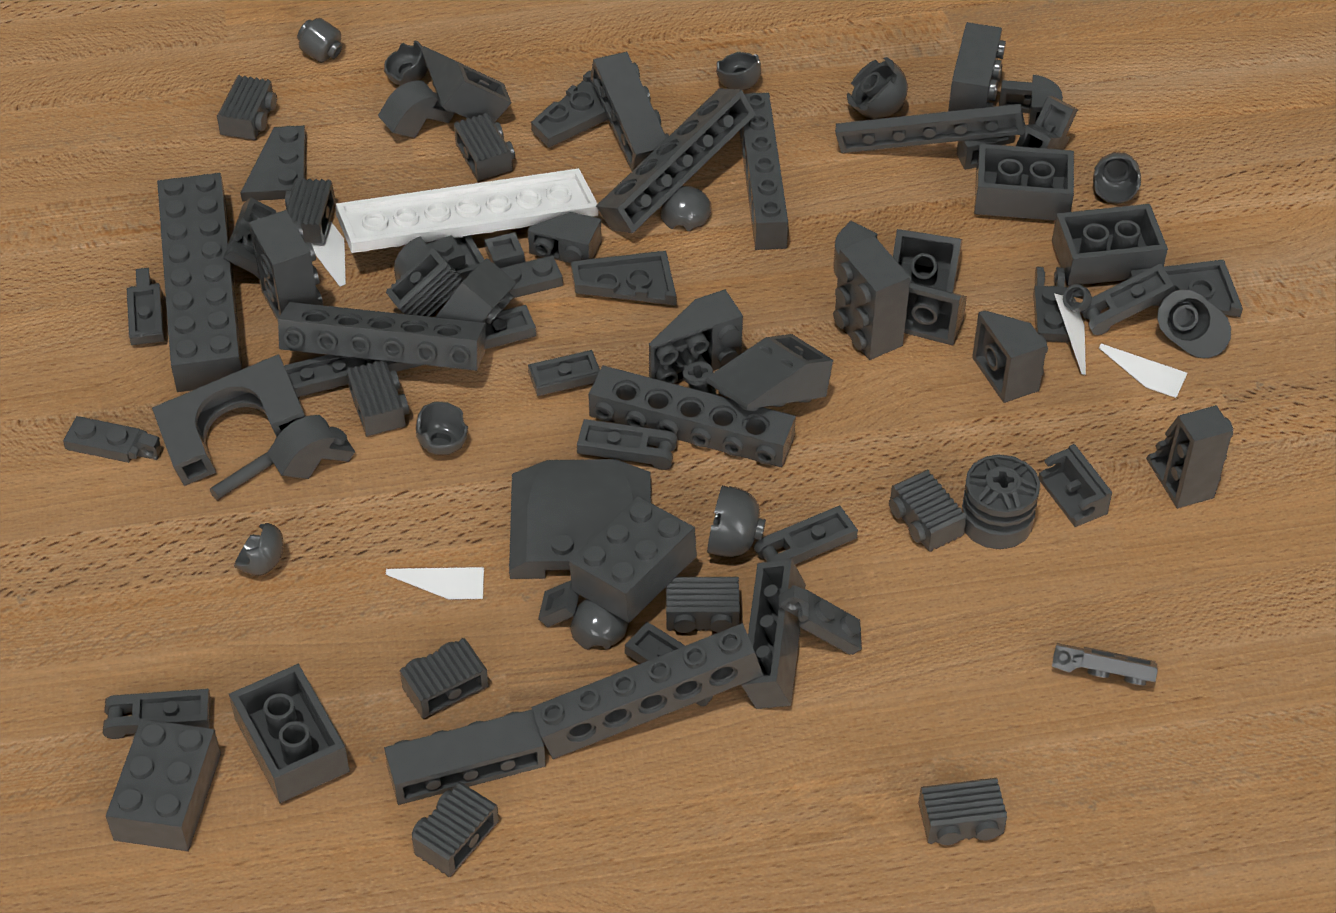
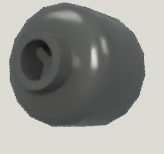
M322 18L307 20L297 35L299 48L318 62H325L330 57L335 59L343 48V44L340 43L341 32Z

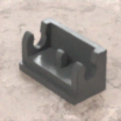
M1075 444L1044 460L1048 467H1053L1039 472V481L1074 527L1108 514L1112 491Z

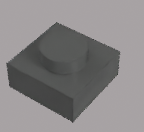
M515 232L484 240L488 257L497 267L503 268L525 262L524 252Z
M571 580L544 592L538 620L545 626L549 627L575 616L579 594L572 590Z

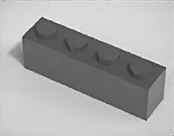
M628 52L593 59L590 79L631 171H633L669 137V134L664 133L661 127L660 114L657 109H653L650 103L649 90L640 81L638 65L635 62L632 63Z
M792 559L757 563L748 637L755 651L763 676L741 684L756 709L791 706L801 627H799L797 616L779 607V594L787 591L793 585L803 589L806 586Z
M532 709L523 712H511L504 717L488 721H476L465 727L449 731L441 730L430 736L414 740H402L394 745L384 747L387 768L398 805L443 794L447 790L452 791L459 782L470 787L546 767L544 744Z

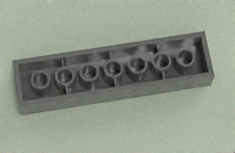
M221 173L157 180L170 361L177 392L195 390L243 369L233 265L231 262L223 259L230 241L226 197Z

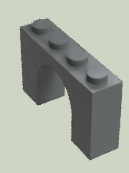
M279 354L152 407L172 465L184 486L216 473L206 446V436L212 423L222 414L241 407L259 409L267 415L276 437L289 424L306 417Z

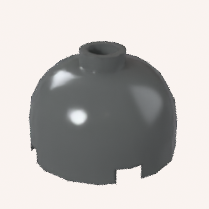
M888 57L883 58L885 61L881 63L874 60L863 67L851 82L855 87L852 95L849 92L847 93L848 104L869 119L887 118L898 113L906 100L908 84L905 74Z
M722 485L714 512V522L711 525L707 553L719 557L733 558L749 551L755 539L762 540L766 519L759 518V504L750 493L737 487Z

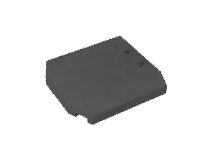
M617 459L546 460L513 473L509 555L510 579H545V570H570L569 561L638 496L651 503L650 472Z

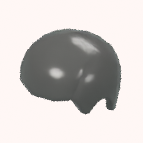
M416 40L413 46L401 43L398 51L390 54L385 60L384 72L397 85L401 86L410 81L422 80L428 71L421 50L423 47Z
M735 52L727 55L722 61H717L716 72L719 81L726 88L742 89L743 91L753 87L759 80L761 63L757 54Z
M1113 152L1102 157L1095 166L1093 174L1097 195L1108 203L1121 204L1131 200L1141 185V173L1137 161L1129 154Z
M681 186L661 207V219L670 229L681 225L687 231H691L693 228L703 226L711 214V202L707 195L691 186Z
M432 402L423 406L418 414L416 423V437L423 449H427L429 453L435 455H449L462 448L467 439L468 426L465 425L463 420V411L448 402Z
M270 523L259 525L262 529L261 535L252 534L249 536L234 563L235 568L251 575L260 576L270 572L277 565L283 553V535L280 529Z
M585 599L576 608L570 630L572 638L584 649L588 650L594 645H600L605 649H609L624 638L629 623L590 600Z

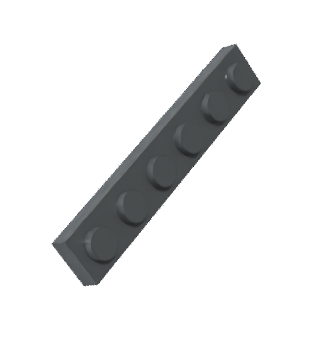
M1021 104L837 123L835 134L841 153L1023 135L1025 134V122Z

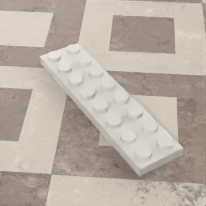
M578 168L336 203V216L351 253L400 247L420 236L427 243L450 235L453 238H460L501 230L520 229L569 212L594 217L598 216V209L596 207L598 203Z

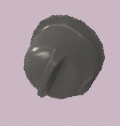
M1180 289L1171 292L1165 297L1158 308L1157 320L1160 329L1187 353L1198 358H1210L1217 356L1226 349L1231 339L1229 320L1221 310L1202 295L1193 290Z

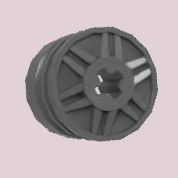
M1000 454L986 456L971 466L966 477L962 512L966 514L964 532L972 541L986 548L1000 550L1013 548L1026 541L1032 532L1039 497L1040 481L1036 471L1025 461L1014 456Z

